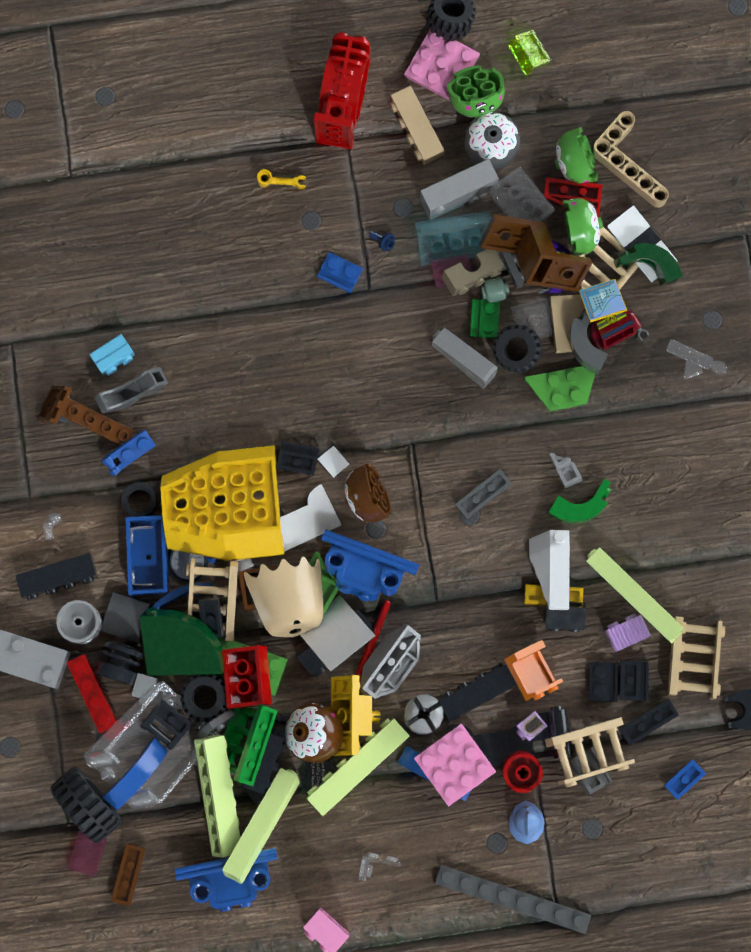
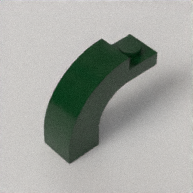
M650 243L634 244L628 251L619 254V258L614 261L616 268L636 262L647 264L654 270L660 286L677 281L683 277L675 258L667 250Z

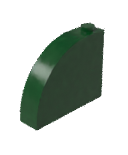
M153 607L146 609L142 613L140 623L147 676L223 674V647L207 625L194 616L175 610H157V608Z

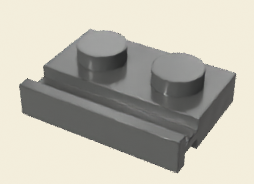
M591 747L585 751L590 771L600 769L596 752ZM578 756L569 760L570 767L575 775L583 774ZM608 772L579 780L587 796L613 781Z

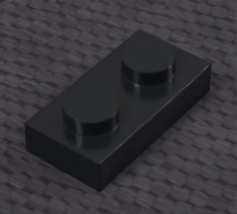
M219 598L200 599L198 603L201 622L207 625L217 638L223 637L224 629Z

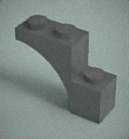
M158 367L148 369L121 386L98 393L94 398L103 414L129 408L140 398L156 394L169 383L161 368Z

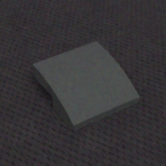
M114 591L101 631L138 642L142 631L140 616L149 608L150 603Z

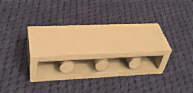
M409 86L392 94L391 102H389L390 108L393 113L396 112L399 116L397 119L401 129L405 128L408 143L410 145L413 144L416 151H414L417 160L422 161L423 165H426L443 157L444 149L412 87Z

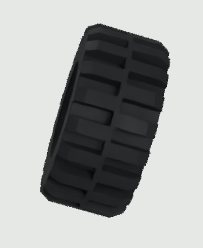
M73 767L51 785L50 790L57 803L84 835L94 843L101 842L120 826L122 819L119 814L102 798L104 794L79 768Z

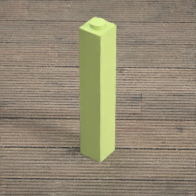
M600 547L597 550L593 549L587 557L589 559L586 562L671 644L685 631L661 605Z
M280 768L222 869L226 877L240 884L245 880L300 783L297 773L294 771Z

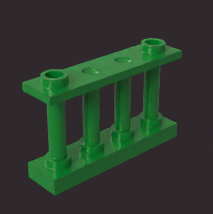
M258 704L257 710L252 709V707L233 708L232 712L235 715L229 719L224 733V738L227 742L226 750L230 762V773L235 774L234 781L250 786L254 785L278 710ZM249 716L254 717L251 728L246 727ZM243 735L248 736L245 746L241 747L240 743ZM240 754L239 765H233L236 755Z

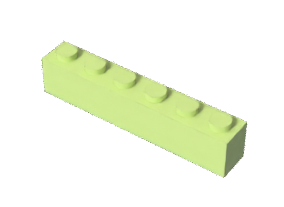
M387 718L379 725L381 729L376 734L373 731L372 735L365 738L367 742L362 747L359 746L358 755H352L348 760L342 759L336 765L338 769L335 772L331 773L329 771L322 778L323 783L318 787L314 785L307 792L309 795L306 798L322 816L409 737V734L394 718L391 720Z
M211 735L195 739L194 744L212 856L223 858L231 855L241 837L239 819L236 813V800L232 788L233 781L230 776V762L227 757V742L224 735Z

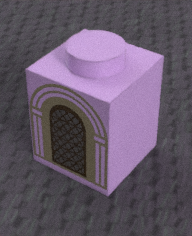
M534 711L516 726L518 729L516 733L523 741L526 739L529 742L545 729L547 725Z

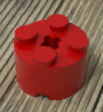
M520 750L510 753L506 757L502 765V774L506 784L512 790L519 793H527L541 783L543 769L535 755L528 751ZM524 767L527 772L520 776L518 770Z

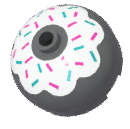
M493 112L482 117H476L469 123L465 131V153L474 165L489 159L494 170H499L512 163L519 151V130L516 124L504 114Z

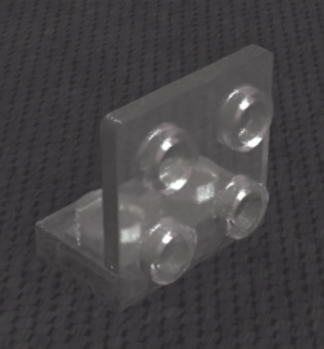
M367 852V856H362L358 880L366 881L367 877H371L373 865H369L370 861L401 867L402 863L398 862L397 857L386 856V859L378 858L379 854Z

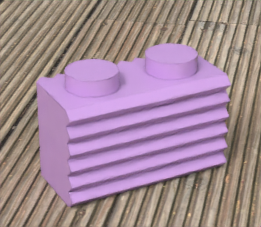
M632 614L625 618L626 622L619 624L617 621L607 626L608 630L605 631V634L614 653L651 636L642 615L636 616V614Z

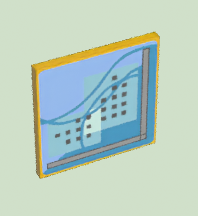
M616 279L579 290L590 322L627 311Z

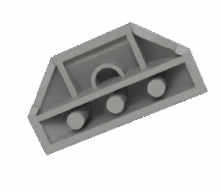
M407 624L385 635L363 666L360 688L375 699L397 691L419 660L421 635Z

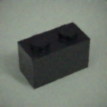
M569 601V610H549L546 602L545 628L551 631L567 629L570 632L585 630V602Z

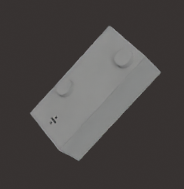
M487 159L421 190L420 202L429 220H432L467 203L469 205L473 204L480 197L497 190L499 178L490 160Z
M0 630V671L58 690L70 652Z

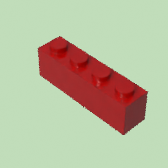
M83 654L67 662L98 732L103 734L120 726L97 675L94 673L88 656Z

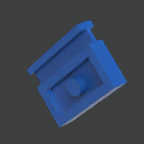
M329 252L317 278L351 294L363 268Z

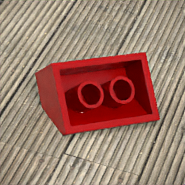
M255 645L222 650L227 708L257 707L258 704L263 706L272 705L267 646Z

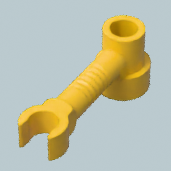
M266 169L260 170L257 174V182L261 187H267L269 184L292 185L298 189L306 187V185L298 183L299 180H306V177L303 175L293 178L272 177L271 172Z

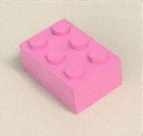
M322 908L303 927L306 930L304 934L311 941L316 939L320 943L319 948L323 952H336L350 936V933Z

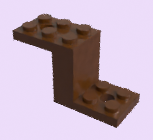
M493 214L479 243L483 249L514 253L526 284L577 292L592 265L591 258L556 253L544 222Z

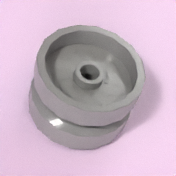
M75 600L68 602L60 609L56 624L63 638L74 644L84 645L91 643L98 637L101 632L102 618L93 605L86 601ZM78 619L82 620V624L79 626L76 623Z

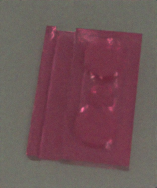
M468 254L431 261L436 289L447 287L441 278L444 270L460 262L467 271L472 272Z
M79 831L68 869L96 877L107 838L99 843H94L82 831Z

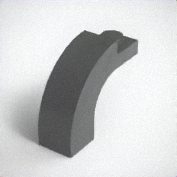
M584 308L579 319L574 318L569 336L570 347L576 360L584 368L599 375L608 353L595 348L589 342L587 328L590 320Z

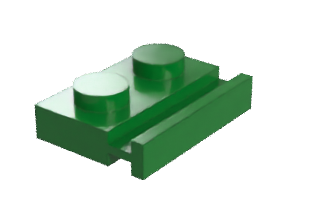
M472 299L471 338L494 339L498 336L500 301L489 303L487 300Z

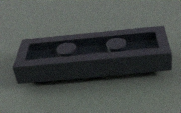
M667 699L625 725L619 731L627 744L631 746L676 718L679 714L671 701Z

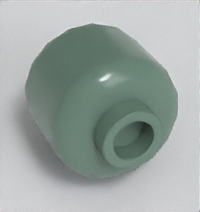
M500 276L485 279L484 284L481 285L484 300L487 299L489 303L504 301L506 293H510L508 282H504Z

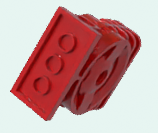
M338 32L332 38L333 45L330 47L324 71L318 113L315 112L314 116L316 143L353 150L354 128L359 120L371 64L370 42L363 36L352 37L346 33Z

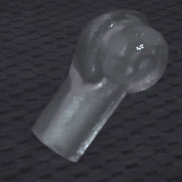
M51 513L44 521L43 533L45 541L54 539L53 527L61 522L60 514Z

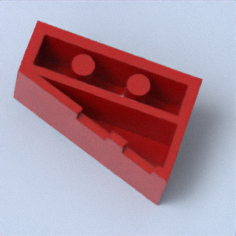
M546 178L543 199L563 208V200L582 198L594 206L597 217H599L603 185Z

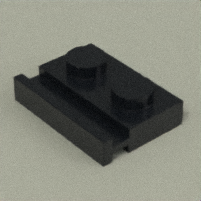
M282 441L277 469L314 476L320 449Z
M620 661L619 700L648 701L649 662Z
M589 662V701L617 702L618 663Z

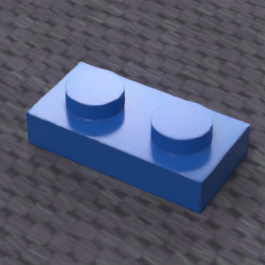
M692 759L663 786L678 800L706 773Z

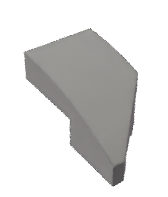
M555 453L549 454L565 489L582 481V477L574 462L571 461V458H563L555 455Z

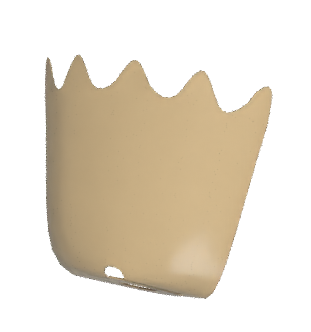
M305 557L301 558L300 564L296 567L282 559L278 569L275 571H271L264 564H261L257 578L244 572V578L258 614L266 630L272 636L295 637L321 624L323 619V593L319 559L316 560L314 567L310 566ZM295 620H299V621H300L299 624H295V625H294V621H295ZM293 629H301L297 633H289Z

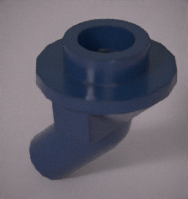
M373 230L369 234L370 238L380 242L378 247L385 252L392 249L395 245L393 234L385 232L382 236Z

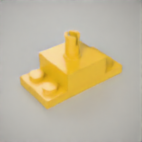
M359 675L331 677V707L337 712L336 715L339 722L343 725L342 744L336 755L332 756L358 755L360 746L359 736L372 735V723L380 722L381 718H374V716L381 715L379 711H372V696L359 695Z

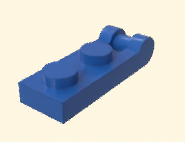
M143 429L103 457L101 462L107 465L111 476H114L156 445L146 430ZM118 457L120 462L115 465L113 460Z

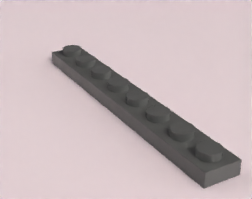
M443 865L440 866L435 882L437 885L586 934L591 918L590 914Z

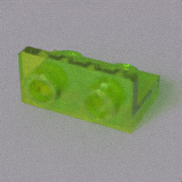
M534 30L516 35L509 43L511 52L514 54L525 75H529L534 69L548 65L551 62Z

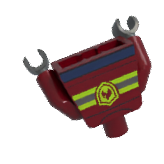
M629 310L594 321L590 326L591 343L601 351V348L606 350L636 334V339L641 342L643 339L640 337V333L642 332L646 338L649 336V333L641 328L642 325L637 316Z

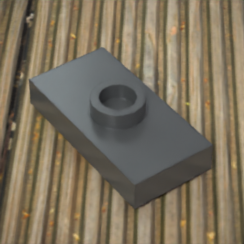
M231 709L227 710L208 722L198 731V735L204 738L213 731L218 733L225 727L224 724L235 714Z

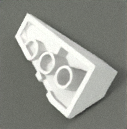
M549 530L529 539V559L534 566L536 577L541 584L549 610H569V530Z

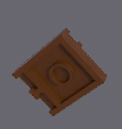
M52 385L36 419L42 423L56 424L61 416L118 445H122L132 438L134 430L69 399L72 389L67 386Z

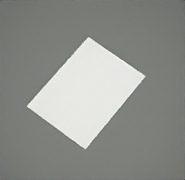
M340 595L331 602L321 624L301 634V637L330 671L375 636Z

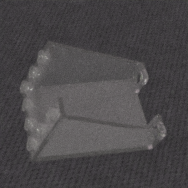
M164 681L155 683L83 755L87 765L96 769L104 781L113 785L122 778L141 756L142 750L153 738L164 747L166 746L148 730H143L140 727L143 720L148 717L162 699L193 723L171 751L167 749L168 752L157 769L127 801L128 805L134 809L161 805L197 761L194 740L201 738L198 735V731L206 725L205 722L196 724L171 699L175 698L177 694ZM156 719L152 722L155 727L169 738H173L175 735ZM213 731L212 733H210V734L207 735V736L217 735V734Z

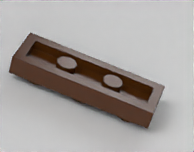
M126 843L111 902L131 906L146 848Z

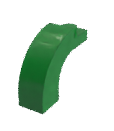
M604 479L594 497L584 504H573L558 496L548 515L568 524H580L592 520L608 504L602 497L606 499L612 490L609 488L611 482Z

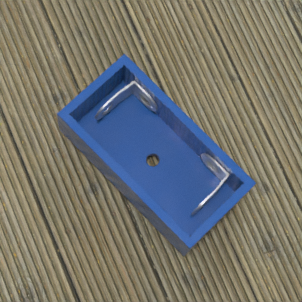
M163 516L126 517L128 595L131 597L167 595L169 593V568ZM147 555H151L150 560L146 559Z

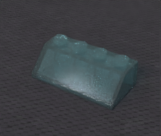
M486 211L415 222L421 266L475 258L476 254L486 250L481 248L479 243L491 220L490 212Z

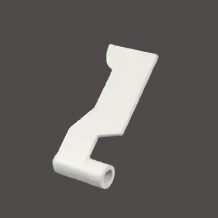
M322 484L311 491L307 499L308 505L280 517L284 552L324 534L325 529L331 531L341 526ZM251 558L232 560L238 561V572L250 570L254 567Z

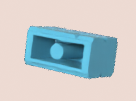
M122 334L89 354L103 376L115 373L117 371L116 367L121 364H129L133 360L132 357L135 356Z

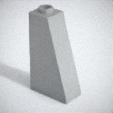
M446 328L442 331L438 330L433 335L432 346L481 388L484 389L496 376L497 366Z

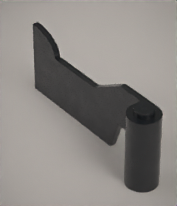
M562 706L551 707L549 712L537 713L547 727L529 742L526 739L523 741L518 736L516 726L509 731L473 735V732L464 726L493 767L502 766L506 757L515 751L524 750L531 753L534 741H542L570 732L567 709H563ZM451 724V731L459 726V724ZM571 741L565 742L566 746L564 748L567 757L573 756ZM552 746L554 759L559 758L557 749H554V746Z

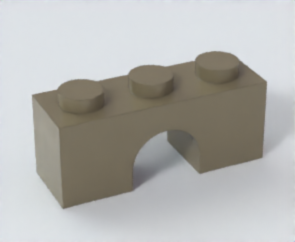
M486 249L476 254L473 261L477 267L475 272L467 271L461 262L444 270L441 278L452 296L456 294L463 295L469 291L470 287L474 285L478 287L485 282V279L490 277L492 279L501 274L504 264L495 250Z

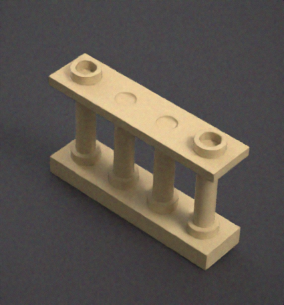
M192 558L191 564H187L186 576H190L188 614L192 616V612H200L199 604H193L194 593L224 595V597H228V604H224L220 608L221 614L227 616V622L223 623L224 634L226 635L225 641H233L238 561H230V567H226V569L195 567V558ZM195 574L225 576V578H229V586L194 585Z
M676 616L674 619L685 629L682 634L686 632L715 635L714 646L685 644V641H682L681 634L671 644L667 695L676 696L681 690L710 693V700H715L720 695L721 685L718 684L721 637L724 638L725 626H722L723 621H717L716 627L690 625L683 622L684 617ZM687 651L713 654V665L683 663V661H680L681 653ZM679 672L712 673L711 685L682 682V680H679Z
M622 717L545 739L547 747L554 746V749H557L565 779L557 781L558 785L565 784L566 788L577 785V780L616 768L618 772L629 769V764L635 763L634 759L625 761L616 732L618 731V726L624 725ZM605 730L606 733H609L617 760L616 764L609 766L607 765L599 738L601 736L600 732ZM588 735L589 739H592L600 769L590 771L582 744L583 737ZM568 741L575 745L583 774L574 777L564 748L566 746L565 742Z

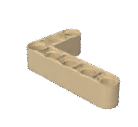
M624 111L619 114L596 140L592 150L593 156L652 206L662 207L668 199V190L617 148L618 144L631 131L635 122L633 113ZM627 119L630 121V124L624 125L621 120ZM616 133L618 138L613 139L609 134ZM603 146L606 151L599 152L597 147ZM617 158L621 163L614 164L611 159ZM632 170L635 175L628 176L625 171ZM647 182L649 187L643 188L640 183ZM661 194L664 199L657 200L654 195Z

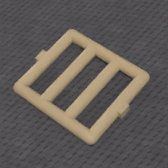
M604 227L600 229V236L602 235L620 253L626 252L620 242ZM597 245L593 250L621 276L617 281L619 290L639 267L636 263H632L627 270L623 267L616 268L615 260ZM594 264L591 265L589 271L602 283L610 280ZM583 280L579 289L581 290L591 285Z

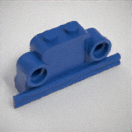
M325 529L321 539L332 544L325 557V569L329 574L336 575V587L342 593L356 595L363 601L377 600L380 592L386 596L394 595L400 587L404 573L416 575L420 565Z
M276 848L262 850L259 853L242 884L226 877L222 871L229 857L176 868V880L189 878L192 899L197 903H205L209 900L210 905L215 909H220V912L232 910L231 906L239 905L240 908L248 907L257 898V891L266 889L270 884L271 878L267 862L278 859Z

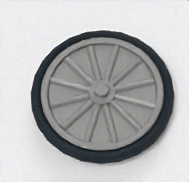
M172 550L169 556V566L175 577L182 581L190 582V576H186L187 564H191V559L195 558V567H208L207 557ZM195 574L194 581L199 580L203 575Z

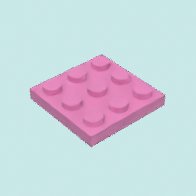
M429 30L404 73V77L449 100L447 85L454 78L453 75L464 68L474 66L480 53L456 40H443L441 36L438 38L436 33H432Z
M462 723L414 758L448 807L496 772Z

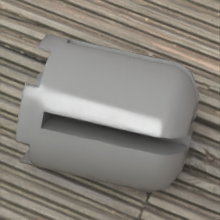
M420 694L407 703L404 711V720L412 732L419 735H428L439 728L443 720V708L435 697L428 694ZM421 710L423 712L427 711L429 713L427 717L429 718L427 720L419 719L418 715L420 714L418 712Z

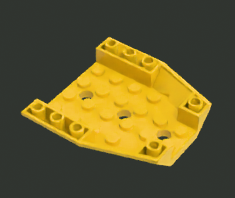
M275 445L218 451L162 476V516L167 549L224 561L285 555L281 531ZM256 492L264 493V497L260 500L253 498ZM218 496H224L225 502L217 504L215 499ZM185 500L187 505L184 508L176 507L177 502Z

